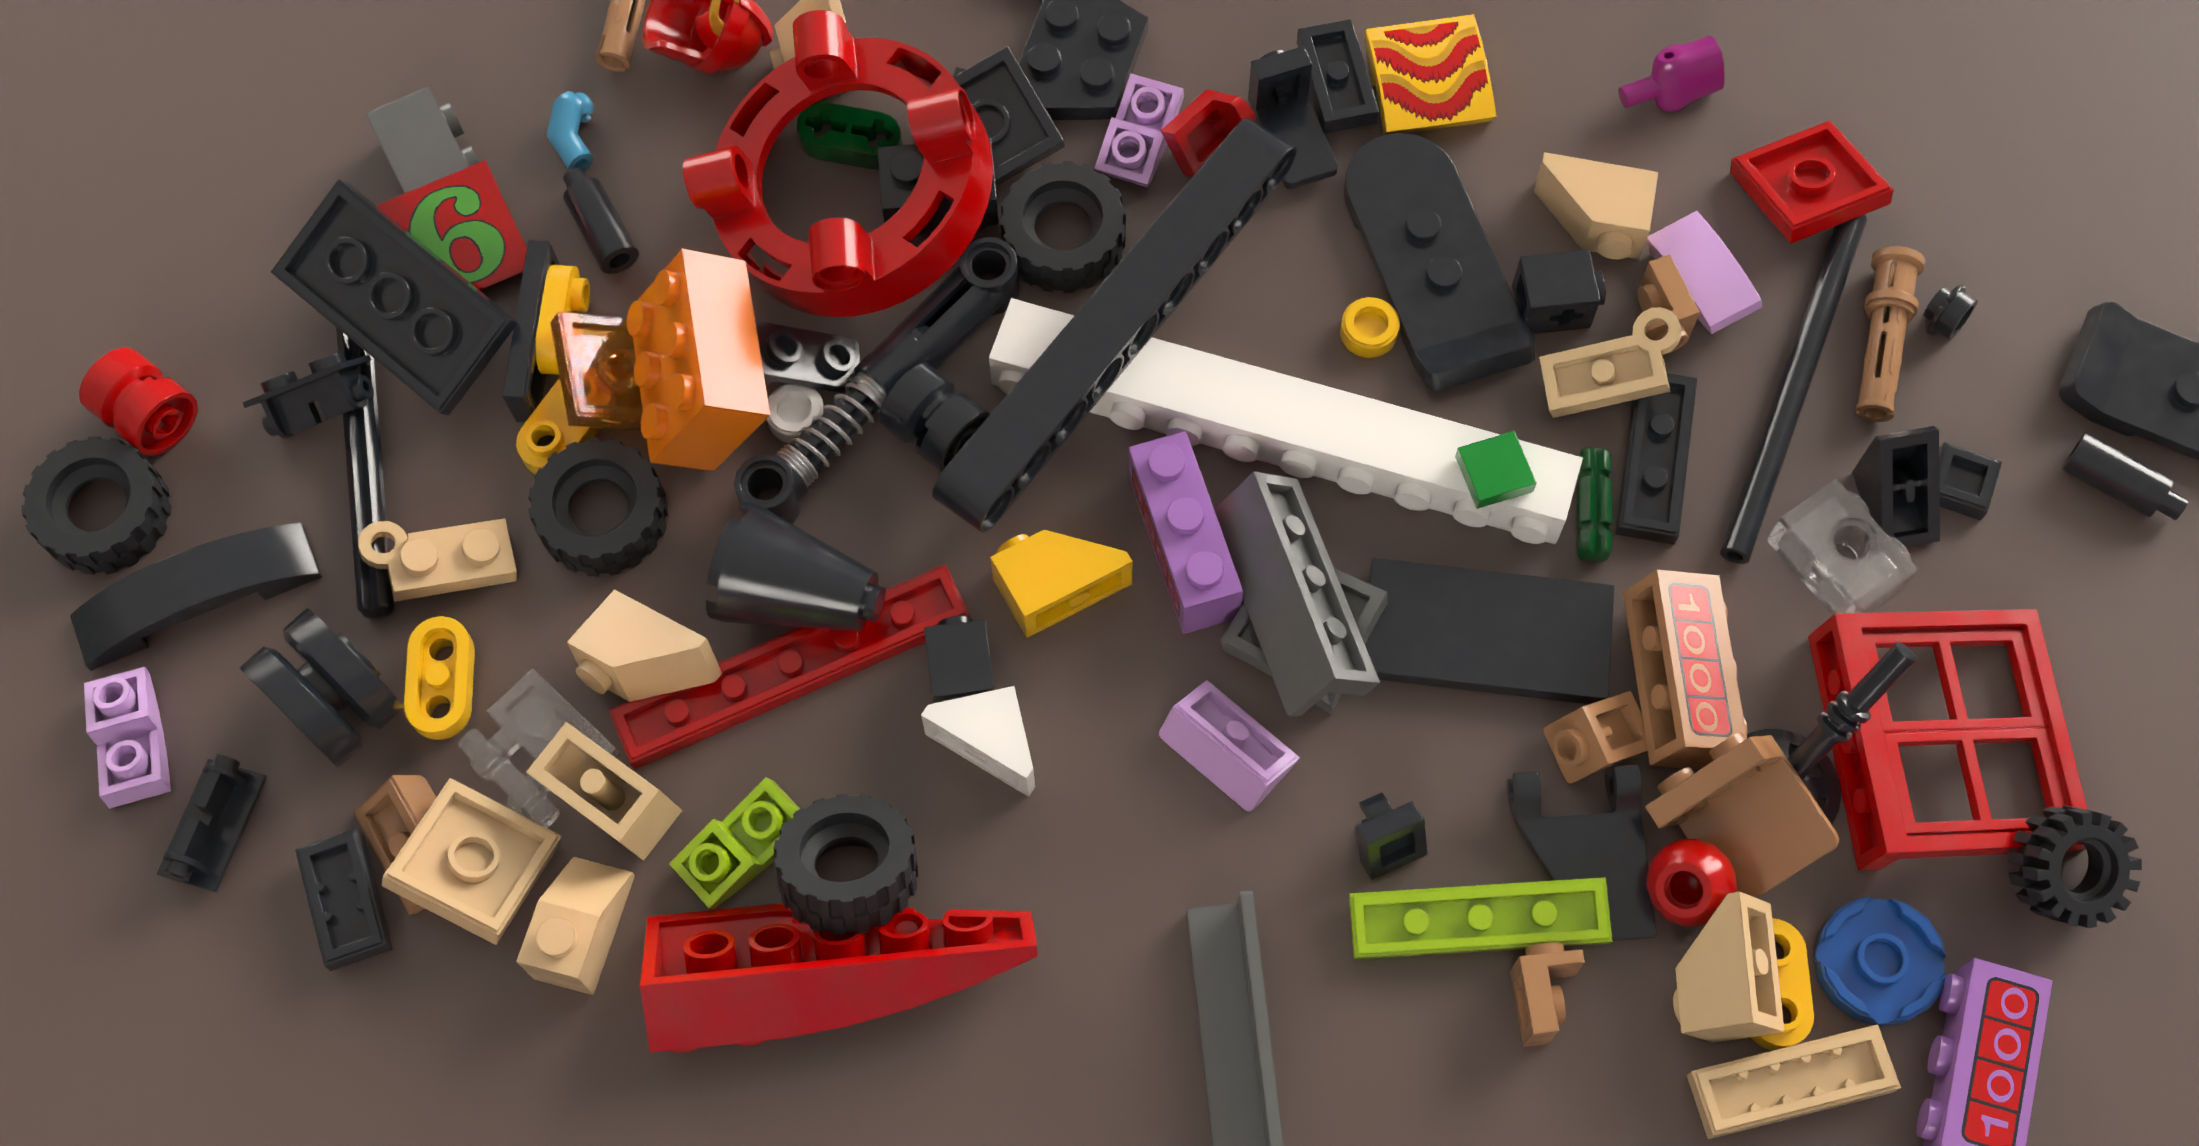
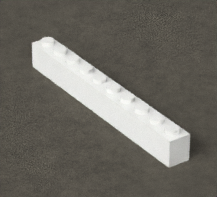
M1011 298L989 356L992 385L998 386L1003 392L1008 394L1074 315ZM1153 337L1090 411L1091 413L1108 417L1118 426L1130 430H1139L1144 427L1165 433L1167 436L1186 431L1191 446L1200 443L1221 449L1226 455L1239 461L1252 462L1260 460L1280 466L1287 474L1299 478L1316 476L1334 481L1342 489L1351 493L1368 494L1373 492L1394 498L1399 505L1411 510L1423 511L1429 508L1453 515L1455 520L1467 526L1484 527L1489 525L1510 531L1515 538L1532 544L1544 542L1557 543L1566 522L1583 459L1579 456L1519 440L1537 482L1534 492L1476 509L1455 458L1458 447L1500 434Z

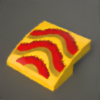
M1474 14L1365 29L1364 37L1371 84L1376 86L1383 135L1490 122L1497 117L1487 60Z

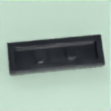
M528 240L515 317L518 324L513 329L502 395L516 422H526L543 398L546 374H541L537 366L536 333L547 271L551 265H560L552 245L548 241Z
M1667 373L1670 392L1632 400L1615 535L1675 545L1680 533L1697 378Z

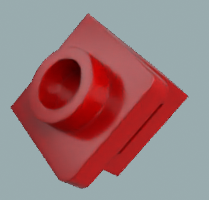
M1206 89L1160 131L1183 175L1193 177L1236 125L1246 117L1255 121V114L1250 105L1240 96Z

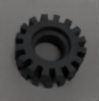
M2062 805V809L2053 806L2042 809L2045 817L2032 815L2025 821L2032 830L2031 834L2018 831L2013 841L2023 845L2021 854L2009 851L2008 858L2009 863L2020 865V871L2008 874L2011 884L2023 887V889L2016 893L2021 903L2031 905L2029 910L2037 915L2075 927L2079 925L2085 928L2097 927V921L2108 924L2116 919L2111 907L2125 911L2132 903L2123 896L2125 889L2137 892L2140 881L2129 879L2130 870H2142V860L2128 855L2129 852L2139 848L2135 838L2124 836L2128 828L2119 821L2111 820L2112 816L2072 806ZM2081 842L2085 845L2088 854L2087 872L2076 888L2067 890L2061 880V863L2067 850L2074 843Z

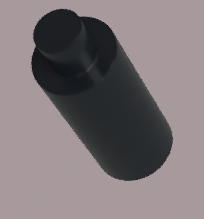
M582 168L569 170L563 176V181L567 186L563 200L601 271L606 274H616L628 269L637 261L639 252L601 182L596 178H588Z
M2087 432L2076 443L2062 467V470L2149 518L2157 510L2176 521L2189 502L2188 499L2170 490L2174 480Z

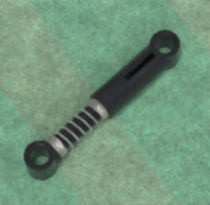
M984 237L971 242L961 255L959 266L854 368L855 376L854 379H851V383L846 384V393L836 394L834 397L835 404L823 407V416H813L812 426L802 427L800 431L801 437L791 438L789 445H784V448H780L776 455L762 454L754 456L740 466L734 481L740 505L743 502L760 505L793 524L800 514L801 499L808 493V485H811V482L818 478L817 470L822 465L829 467L828 459L833 454L840 456L839 448L844 443L852 445L850 438L855 433L863 434L861 427L866 422L874 423L872 416L876 412L880 413L886 396L896 382L906 372L922 363H927L937 370L991 315L1004 313L1008 308L1011 298L1018 299V263L1013 248L1007 242L993 237ZM986 273L1001 275L993 280H982L979 278ZM774 487L781 489L779 494L772 499L758 500L755 498L765 488Z

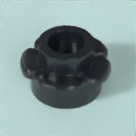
M1958 285L1952 291L1942 287L1932 298L1923 314L1925 318L1930 320V326L1928 327L1930 335L1937 331L1951 340L1965 325L1978 300L1965 293V286Z

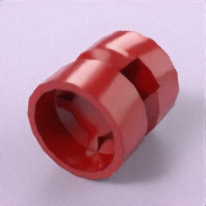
M128 347L114 349L100 357L82 379L79 389L80 403L90 413L108 427L114 428L121 438L139 450L142 455L147 456L162 454L176 446L189 432L198 412L197 400L191 393L171 377L163 378V373L156 365L137 350Z

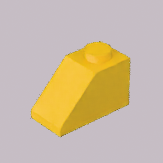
M1042 530L1030 537L1026 534L1015 536L1003 543L998 548L997 553L990 557L993 580L1026 638L1132 585L1133 561L1127 551L1048 530Z

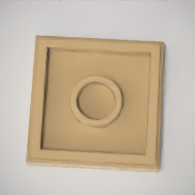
M449 778L383 875L381 886L497 945L557 850L562 836Z

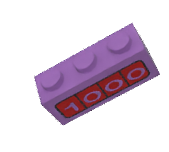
M1180 432L1129 447L1128 477L1182 634L1233 620L1242 606L1243 589L1187 432Z
M1973 958L1953 974L1949 973L1946 976L1944 988L1939 996V1010L1946 1012L1943 1035H1938L1934 1039L1927 1065L1928 1072L1935 1075L1931 1099L1926 1098L1922 1103L1916 1124L1917 1136L1924 1138L1923 1146H2026L2053 980Z

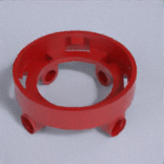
M826 10L805 12L799 15L793 22L795 57L784 62L766 75L744 97L724 127L715 151L684 160L683 179L689 198L694 206L698 209H704L713 218L718 235L728 252L734 259L746 261L747 273L773 298L788 307L817 316L855 317L872 314L900 304L925 290L947 272L966 250L982 222L992 189L993 157L990 141L985 126L970 103L964 89L959 86L950 72L930 55L911 45L894 40L853 38L845 27L843 18L834 12ZM848 91L880 92L892 96L907 105L911 133L918 149L924 156L917 184L896 214L879 228L868 234L859 223L851 219H824L816 222L809 228V243L788 236L774 225L767 213L763 200V171L774 142L790 121L817 101ZM945 197L953 203L949 211L931 235L918 247L911 244L910 241L931 220L943 198ZM757 244L773 260L788 267L789 270L785 275L779 273L767 263L764 265L763 273L751 253L754 245Z

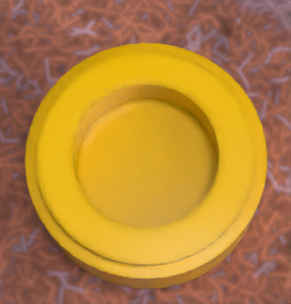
M1366 297L1352 302L1342 316L1340 336L1343 344L1349 351L1360 357L1375 358L1386 354L1393 348L1397 340L1400 326L1398 314L1389 303L1378 298Z

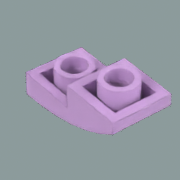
M1130 73L1116 118L1111 117L1094 171L1148 188L1167 146L1160 130L1178 115L1184 99L1183 88Z
M1698 211L1647 237L1649 252L1655 259L1671 255L1700 311L1697 319L1711 334L1763 308L1760 296L1735 257Z
M146 667L84 683L86 733L97 745L99 797L110 809L171 792L164 733L154 687Z

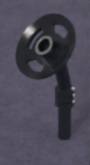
M1898 642L1895 643L1850 692L1841 691L1836 696V701H1832L1827 705L1826 711H1822L1817 716L1819 725L1807 737L1782 729H1763L1747 734V738L1772 735L1815 801L1818 798L1825 800L1822 811L1832 825L1840 808L1841 786L1837 771L1827 754L1838 742L1847 743L1852 737L1851 733H1857L1861 729V723H1866L1871 718L1869 710L1916 662L1917 658L1908 647ZM1789 746L1795 747L1796 749L1789 756ZM1817 765L1822 776L1812 777L1810 772Z

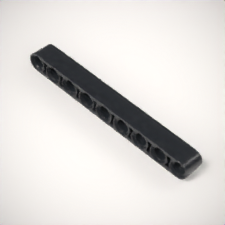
M1246 117L1241 120L949 462L933 488L932 497L934 500L980 532L984 533L990 530L1280 185L1293 165L1297 148L1252 119Z

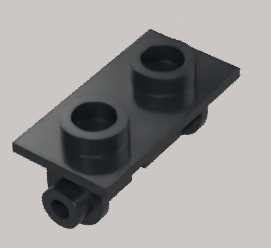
M343 351L320 358L308 364L312 372L309 376L298 380L295 371L260 383L264 394L243 402V406L247 408L262 404L265 411L262 423L266 432L271 436L278 435L282 438H288L294 435V433L322 423L314 401L318 400L326 420L354 409L365 407L368 399L373 397L374 389L371 381L366 376H360L356 366L371 361V357L367 355L347 361Z
M216 754L214 760L208 759L168 850L163 856V861L157 875L217 893L267 776L239 768L241 764L239 761L225 755Z

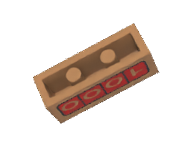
M1657 569L1623 592L1650 766L1702 769L1714 761L1709 751L1716 745L1740 732L1747 739L1748 729L1741 706L1737 682V665L1733 658L1727 624V607L1723 601L1720 577L1718 575Z

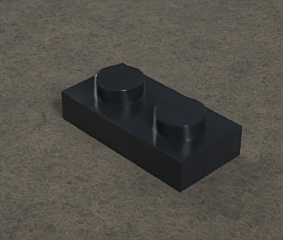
M1352 19L1298 29L1296 41L1298 48L1305 46L1312 62L1309 87L1324 133L1377 124L1379 109Z

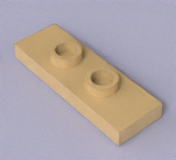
M1878 1024L1694 1070L1687 1075L1708 1139L1893 1093L1901 1088Z

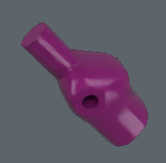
M1710 35L1687 44H1673L1665 47L1654 57L1651 76L1619 87L1618 93L1622 105L1628 108L1654 99L1657 107L1661 110L1676 112L1701 97L1722 90L1724 88L1725 75L1721 48L1717 40Z

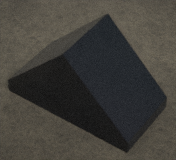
M1935 426L1875 436L1852 471L1877 547L1884 552L1940 541L1939 429Z

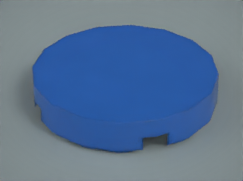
M1873 897L1857 898L1837 909L1817 933L1812 957L1817 982L1830 1002L1853 1020L1870 1025L1878 1024L1879 1027L1904 1024L1928 1010L1944 988L1946 974H1944L1945 965L1943 959L1946 957L1943 940L1929 919L1905 902L1891 898L1888 901L1880 898L1872 899Z

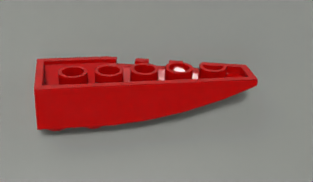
M784 904L648 916L640 990L649 1052L672 1051L687 1053L701 1047L729 1044L753 1046L768 1040L790 1038L851 1026L909 1010L956 993L1038 957L1032 911L950 909L943 915L942 920L928 919L922 913L916 912V908H905L902 913H896L892 917V921L883 926L879 924L870 928V931L859 934L858 931L846 932V935H833V932L822 930V932L810 929L809 924L805 922L799 923L793 918L790 908L786 909Z

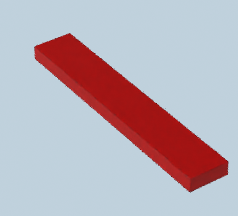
M946 564L887 589L883 608L875 623L867 621L861 631L799 627L718 662L722 675L714 683L632 702L628 701L608 710L628 760L635 770L926 642L924 627L937 626L939 621L952 616L970 617V613Z

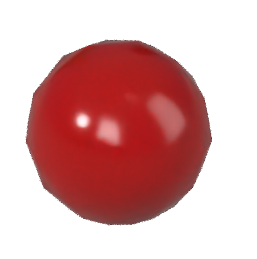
M1678 839L1663 846L1652 858L1647 873L1646 885L1653 907L1667 921L1686 927H1704L1726 895L1737 892L1736 875L1730 859L1716 845L1698 839Z

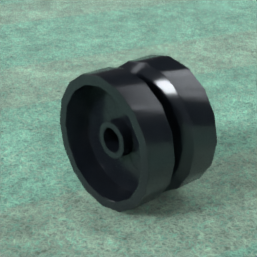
M307 608L283 629L285 641L305 662L298 670L276 649L264 646L246 661L240 669L338 768L361 747L360 735L340 714L343 709L348 706L369 727L381 729L404 706L378 678L381 674L374 665L342 633L336 635L315 613Z

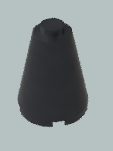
M743 502L738 506L745 515L742 520L729 518L721 532L709 568L707 583L718 586L717 603L706 600V611L711 619L726 623L861 631L867 621L873 623L877 621L883 608L886 594L885 587L878 586L879 577L877 572L760 505Z

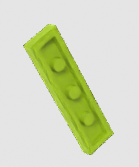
M1606 877L1349 893L1354 959L1515 950L1554 942L1562 943L1564 946L1610 944L1613 942Z

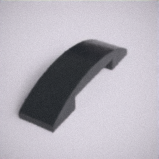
M301 523L261 528L190 548L138 570L93 596L70 615L85 665L92 671L149 648L146 636L255 592H258L264 600L270 599L322 578L305 528Z

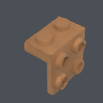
M1740 732L1727 738L1709 751L1710 756L1714 760L1696 773H1693L1691 768L1687 767L1671 775L1657 786L1662 795L1645 806L1658 828L1679 825L1688 839H1698L1716 845L1731 861L1736 875L1737 892L1740 891L1755 898H1759L1832 852L1839 843L1837 832L1772 735L1754 736L1746 739L1743 733Z

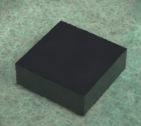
M1944 442L1939 448L1940 507L1982 520L1988 513L2002 461Z

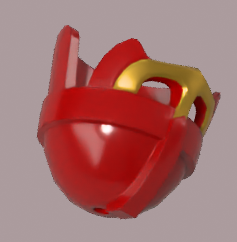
M651 0L642 30V42L646 49L685 63L687 67L705 74L737 70L745 66L755 58L761 47H766L772 42L773 38L770 20L756 4L755 0Z

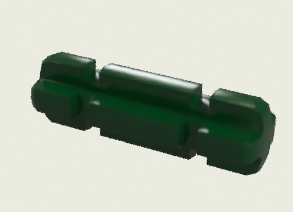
M1588 447L1582 449L1579 455L1583 459L1578 474L1580 484L1577 485V529L1580 531V536H1577V555L1583 561L1604 562L1608 560L1612 552V532L1609 530V525H1612V480L1609 479V473H1612V455L1605 448L1595 449Z

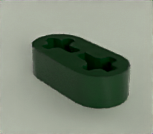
M817 102L803 110L797 118V132L802 149L810 157L818 160L867 169H879L878 148L869 147L868 142L874 141L877 134H883L886 136V140H881L878 147L903 145L898 122L891 115L883 112L829 102ZM823 125L832 126V130H827L823 138L815 137L814 132H820Z

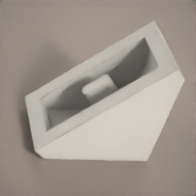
M1014 686L927 705L921 714L925 735L1026 796H1030L1035 788L1034 770Z

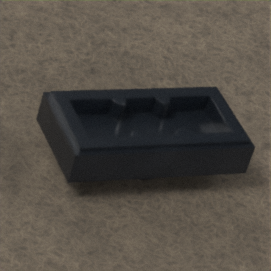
M355 828L295 849L324 966L333 971L393 950L363 834Z

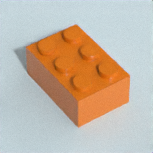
M681 249L666 268L657 274L656 279L640 298L631 304L627 315V330L633 336L636 357L634 381L640 387L643 408L641 432L643 437L647 439L650 463L715 471L770 416L746 261Z

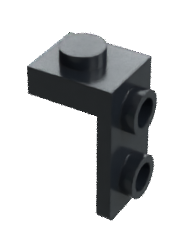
M1305 46L1288 51L1276 50L1269 52L1260 59L1251 61L1248 101L1254 111L1258 124L1297 148L1293 165L1283 179V184L1287 189L1335 176L1338 171V163L1308 96L1312 62Z
M755 320L766 388L774 381L846 393L845 386L851 383V379H854V368L860 363L859 342L855 338Z

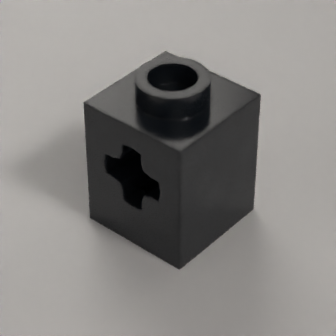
M1590 249L1520 257L1512 287L1516 305L1531 332L1538 334L1590 328L1598 306L1604 305L1606 299L1604 276L1602 271H1594Z
M952 616L942 619L937 623V626L924 627L934 703L995 690L986 619L974 621L968 616Z

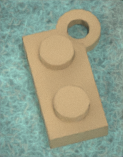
M1662 307L1650 308L1643 311L1636 318L1633 325V335L1539 357L1549 412L1552 417H1561L1670 392L1662 355L1671 352L1681 339V325L1677 316L1672 311ZM1661 322L1668 326L1667 335L1663 339L1654 341L1646 336V331L1651 324Z
M505 518L408 533V538L405 531L398 524L390 521H377L364 528L359 536L358 548L362 560L374 568L388 569L394 602L517 581V569ZM379 537L391 538L395 543L394 549L388 553L376 552L371 545Z

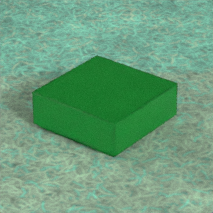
M1515 431L1457 448L1455 458L1476 509L1534 492L1537 482Z

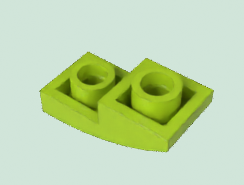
M765 777L722 822L712 819L669 865L709 909H715L774 862L775 840L780 838L779 830L785 822L788 823L793 818V814L800 808L774 780Z

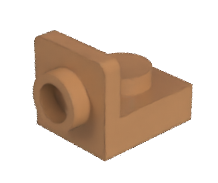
M1669 254L1648 262L1640 287L1637 290V296L1642 312L1650 308L1662 307L1672 311L1677 316L1681 325V339L1678 345L1671 351L1673 352L1689 340L1700 311ZM1661 322L1651 324L1646 331V336L1654 341L1663 339L1667 335L1668 326Z
M1631 691L1583 706L1544 728V735L1566 782L1569 784L1580 781L1599 770L1648 752L1642 713Z
M1556 942L1543 943L1526 948V956H1519L1510 970L1523 1047L1549 1044L1560 1031L1558 1024H1564L1566 1021L1565 1000L1560 985H1551L1550 979L1575 976L1585 964L1583 950L1564 951V945Z

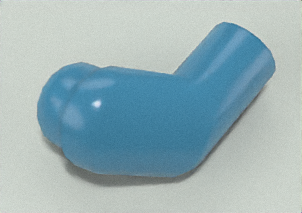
M571 91L560 94L554 100L547 129L549 142L568 170L582 168L585 171L591 166L594 159L578 135L580 123L588 122L591 119L589 114L594 112L592 100L587 94L582 92L574 94Z

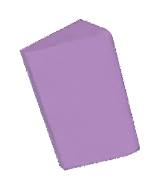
M1208 680L1172 707L1159 731L1160 738L1248 812L1255 809L1300 759L1299 756Z

